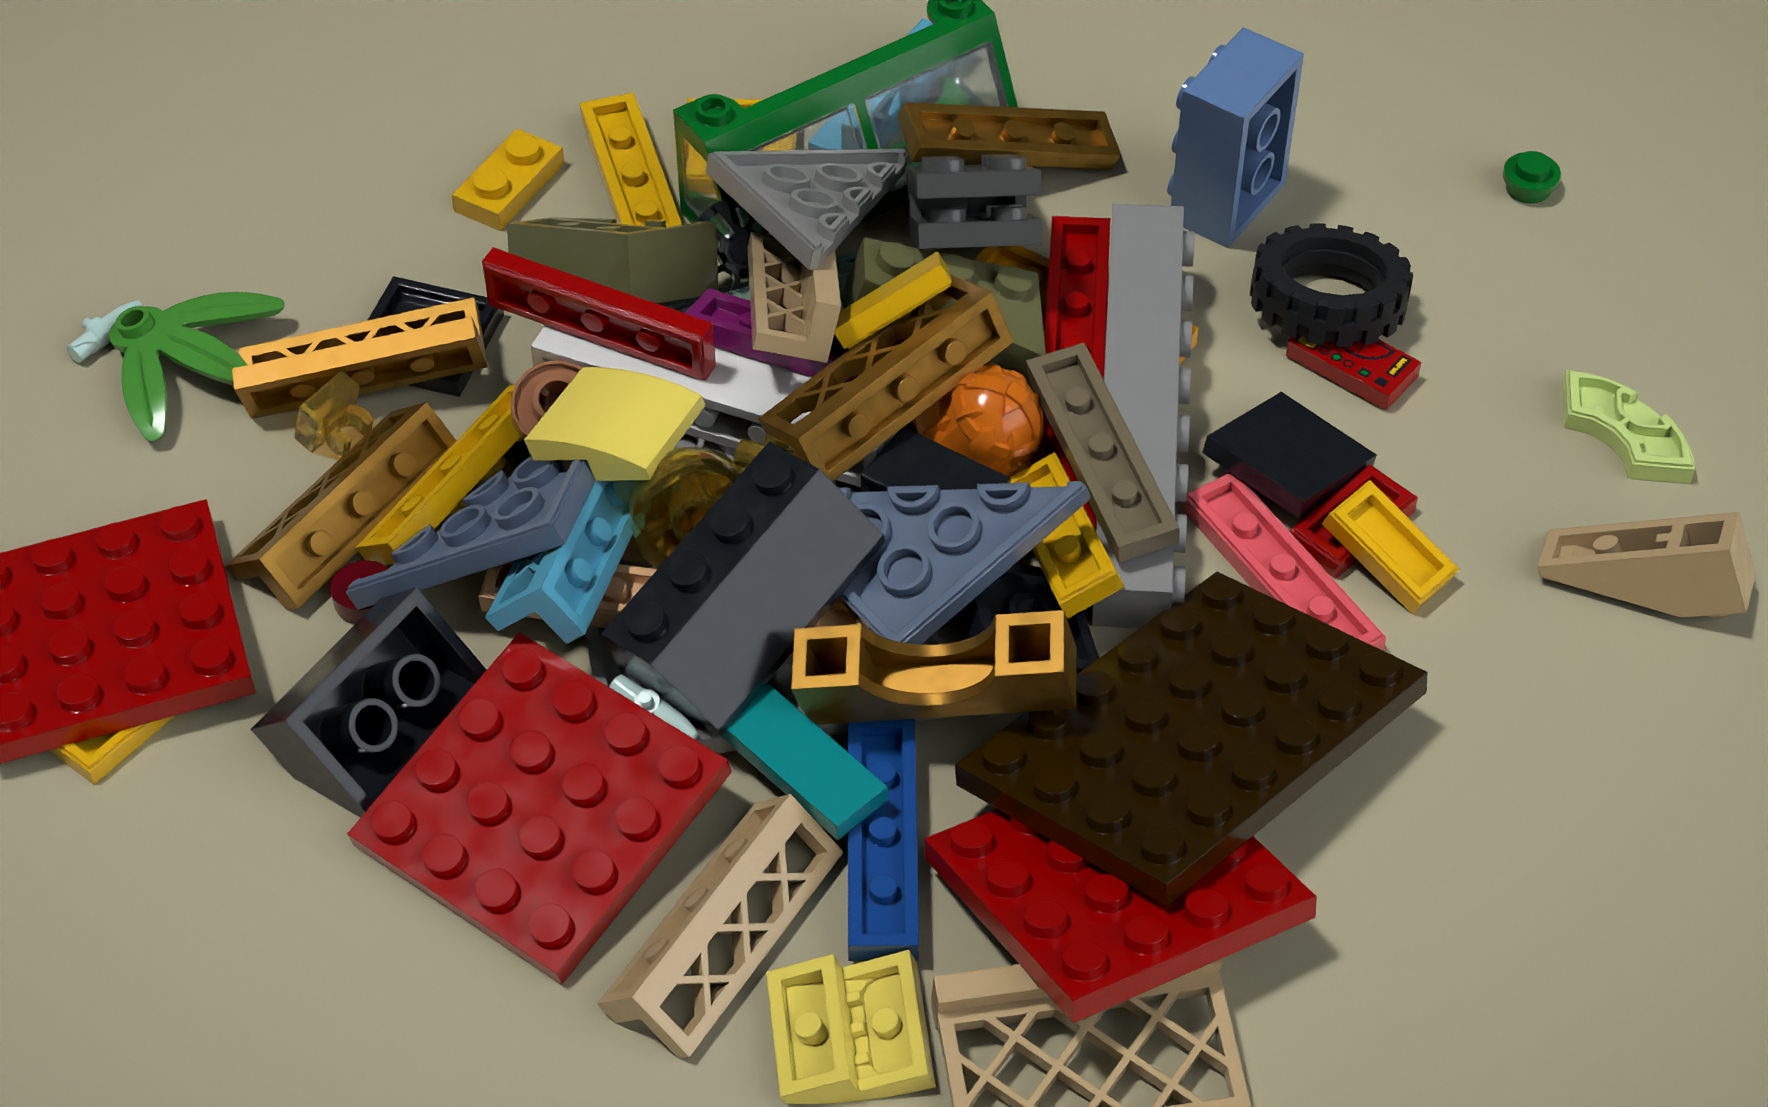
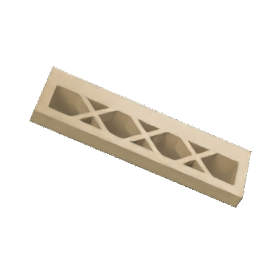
M751 232L748 244L752 349L827 363L841 309L835 250L817 270H808L773 236Z
M791 794L755 803L597 1005L616 1024L641 1019L678 1059L690 1057L844 851ZM794 831L816 853V856L803 873H787L785 843ZM769 865L770 873H763V871ZM754 883H770L772 914L765 923H749L747 892ZM788 883H795L788 891ZM731 915V924H723ZM732 933L734 964L725 975H709L707 944L715 934ZM749 933H757L750 942ZM691 966L692 976H683ZM710 984H718L713 992L710 993ZM692 985L694 1017L685 1029L682 1030L660 1008V1005L675 986Z

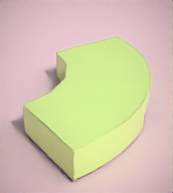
M1565 371L1562 382L1565 429L1587 433L1609 445L1623 461L1628 479L1691 484L1696 470L1694 458L1683 433L1668 415L1665 414L1661 417L1653 409L1637 399L1638 392L1614 380L1586 372Z

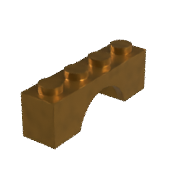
M1064 610L995 615L990 626L980 634L963 641L938 645H920L894 641L872 632L862 624L795 628L791 690L804 715L816 725L1076 709V645Z

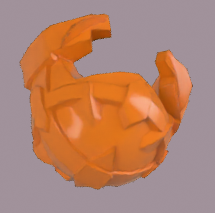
M987 363L973 374L969 373L956 384L955 388L912 420L918 434L1008 477L1029 467L1032 457L1041 443L1044 429L1040 396L1032 391L1022 374L1014 370L1001 368L995 363Z

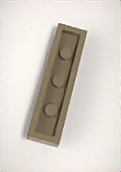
M1085 343L1026 360L1027 379L1034 393L1040 396V405L1077 480L1081 481L1088 488L1091 496L1088 502L1118 563L1179 544L1180 528Z

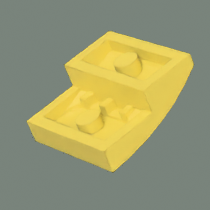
M582 367L524 441L533 461L587 460L595 481L651 480L706 405L701 394L659 377L623 369Z
M910 950L841 967L834 954L766 972L780 1098L785 1104H833L880 1099L936 1087L918 966Z

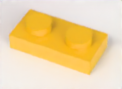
M516 128L452 194L454 212L501 231L565 164L563 147Z

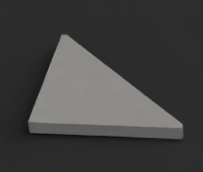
M905 149L717 151L708 153L705 173L808 270H817L905 173L909 153Z

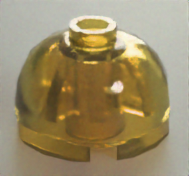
M677 447L668 452L659 461L651 480L635 481L629 497V524L642 556L656 569L662 565L743 472L726 454L707 447Z

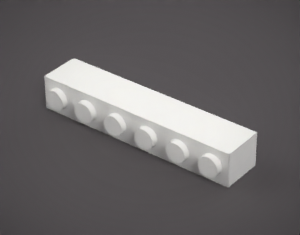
M544 325L531 345L533 367L542 362L561 360L579 365L581 368L604 367L623 369L659 377L701 394L706 406L685 434L754 455H758L770 441L796 456L791 446L766 434L758 418L811 379L812 376L715 347L716 367L705 381ZM810 412L801 414L791 423L795 425ZM893 436L836 480L861 487V473Z

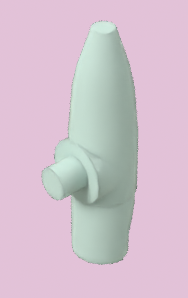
M135 300L117 307L102 318H85L82 322V327L86 329L85 333L67 346L69 356L75 362L80 363L89 355L102 349L111 342L109 331L117 317L128 308L142 306V303L139 300Z
M624 675L617 676L609 687L693 739L697 738L698 732L690 721L673 706L661 699L655 691L644 689Z

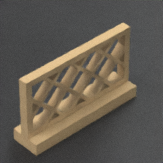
M1223 960L1215 961L1108 1008L1125 1007L1147 1022L1129 1049H1126L1094 1027L1107 1009L1089 1016L1086 1020L1083 1019L1072 1023L1020 964L934 976L931 1008L935 1029H938L952 1107H972L985 1089L1012 1107H1037L1057 1078L1091 1102L1087 1107H1125L1110 1097L1109 1094L1127 1068H1130L1162 1090V1093L1152 1107H1164L1170 1097L1181 1104L1166 1107H1251L1220 975ZM1207 996L1212 1021L1199 1039L1165 1017L1177 999ZM1162 1002L1157 1010L1147 1005L1148 1003ZM1054 1017L1076 1032L1057 1060L1024 1038L1025 1034L1038 1019ZM1020 1022L1015 1031L1005 1025ZM985 1028L1004 1041L1005 1044L986 1070H983L959 1053L956 1031ZM1155 1029H1158L1190 1051L1172 1078H1169L1137 1056ZM1214 1035H1216L1219 1052L1208 1045ZM1085 1039L1119 1061L1100 1089L1066 1067ZM1014 1049L1048 1071L1028 1100L995 1078V1075ZM1199 1057L1225 1074L1230 1097L1203 1101L1181 1086L1180 1083ZM963 1073L976 1082L968 1094Z

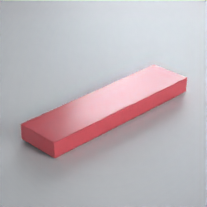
M1230 472L1187 493V502H1182L1183 512L1251 588L1384 651L1386 636L1244 481Z

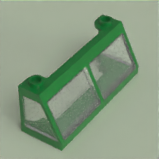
M929 0L927 3V17L933 23L932 25L744 109L735 100L719 94L705 95L673 109L681 214L693 224L707 208L719 201L732 198L705 173L708 153L717 151L905 149L909 153L897 119L905 102L1018 107L995 12L982 0ZM908 155L906 167H922V162H912L910 155ZM906 169L905 173L860 223L907 202ZM743 208L730 209L732 221L735 225L744 227L748 223V212ZM717 214L710 219L712 222H716V227L724 236L730 231ZM755 220L750 229L760 233L764 227Z

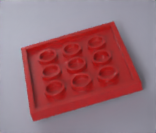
M207 499L0 553V764L256 693Z
M519 632L355 823L347 835L356 848L563 985L732 771L728 760Z
M998 809L924 838L925 860L1072 1023L1083 1020L1316 918L1317 896L1254 836L1169 906L1160 903Z

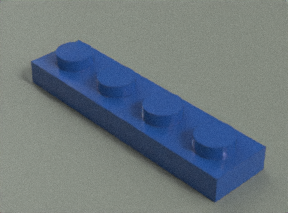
M915 719L848 723V753L888 786V801L848 832V961H868L905 950H910L914 959L919 961Z

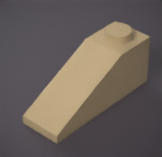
M1739 512L1549 529L1537 565L1539 575L1542 578L1681 618L1697 616L1720 618L1731 614L1747 613L1756 576Z

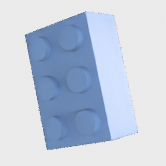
M1243 27L1226 46L1221 44L1215 49L1206 67L1196 77L1190 76L1183 83L1176 100V107L1180 110L1179 128L1172 142V152L1176 154L1175 168L1167 188L1168 195L1172 196L1171 206H1184L1183 228L1195 231L1196 234L1229 248L1285 185L1304 53Z

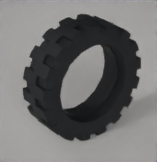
M1313 223L1310 224L1309 228L1304 229L1299 225L1285 228L1283 234L1277 232L1270 234L1266 237V243H1261L1258 246L1250 286L1251 304L1255 312L1262 311L1261 319L1271 327L1278 325L1282 328L1281 333L1292 338L1300 335L1308 338V343L1324 345V341L1335 342L1336 347H1352L1353 342L1359 341L1364 345L1378 342L1381 335L1385 337L1393 335L1397 330V325L1402 326L1405 320L1413 281V272H1410L1411 264L1406 257H1399L1400 250L1390 242L1383 244L1379 242V236L1366 231L1362 235L1353 232V227L1338 225L1337 229L1326 228V224ZM1310 274L1340 276L1361 284L1369 291L1349 295L1323 293L1303 286L1293 278Z

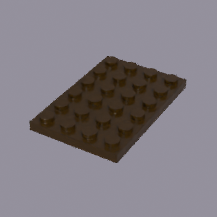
M1217 571L1185 594L1184 602L1173 603L1171 609L1162 611L1076 675V709L1025 712L955 764L956 785L1160 903L1169 906L1427 693L1428 672Z

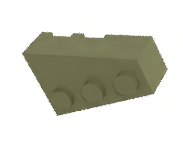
M549 217L507 223L509 253L654 303L699 297L708 288L719 291L716 222L698 221L693 224L666 227V220L645 221V226L617 224L616 219Z
M864 237L844 287V309L935 252L905 246L896 242H884ZM939 253L951 275L993 292L1014 342L987 363H995L1001 368L1014 370L1022 374L1027 380L1026 383L1032 388L1026 376V360L1046 354L1038 273L1022 270L1015 266H1003L968 259L956 254ZM955 299L951 300L949 303H947V304H946L945 306H943L941 309H945V308L950 307L952 304H954V303H955L956 301H958V300H955ZM906 339L899 340L894 345H899Z

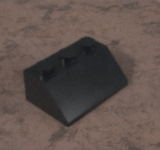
M415 587L381 598L250 730L294 779L361 818L487 669L421 591Z

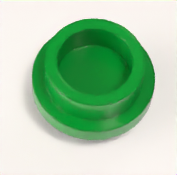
M1537 151L1521 152L1511 156L1505 162L1503 169V179L1508 193L1513 198L1525 203H1538L1546 200L1557 189L1561 178V170L1558 164L1550 157Z

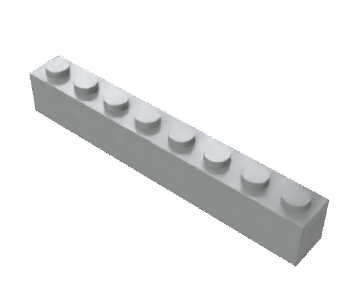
M1113 204L1104 382L1180 528L1179 544L1118 563L1097 520V532L1125 587L1093 605L1092 626L1141 628L1162 611L1171 609V604L1184 602L1186 566H1173L1174 552L1185 553L1187 515L1175 514V502H1187L1188 464H1176L1177 452L1188 453L1190 415H1178V404H1189L1191 368L1179 367V357L1191 356L1192 321H1180L1181 311L1192 312L1193 276L1182 275V266L1193 267L1195 231H1183L1184 206Z

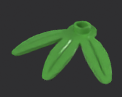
M220 292L183 301L164 311L152 306H134L123 311L109 331V339L116 350L124 352L122 364L123 395L130 416L143 437L148 441H157L166 432L168 412L167 385L159 358L160 355H164L193 372L216 381L234 385L232 369L247 366L248 364L227 344L214 336L192 328L275 316L283 310L285 306L284 301L277 297L251 292Z

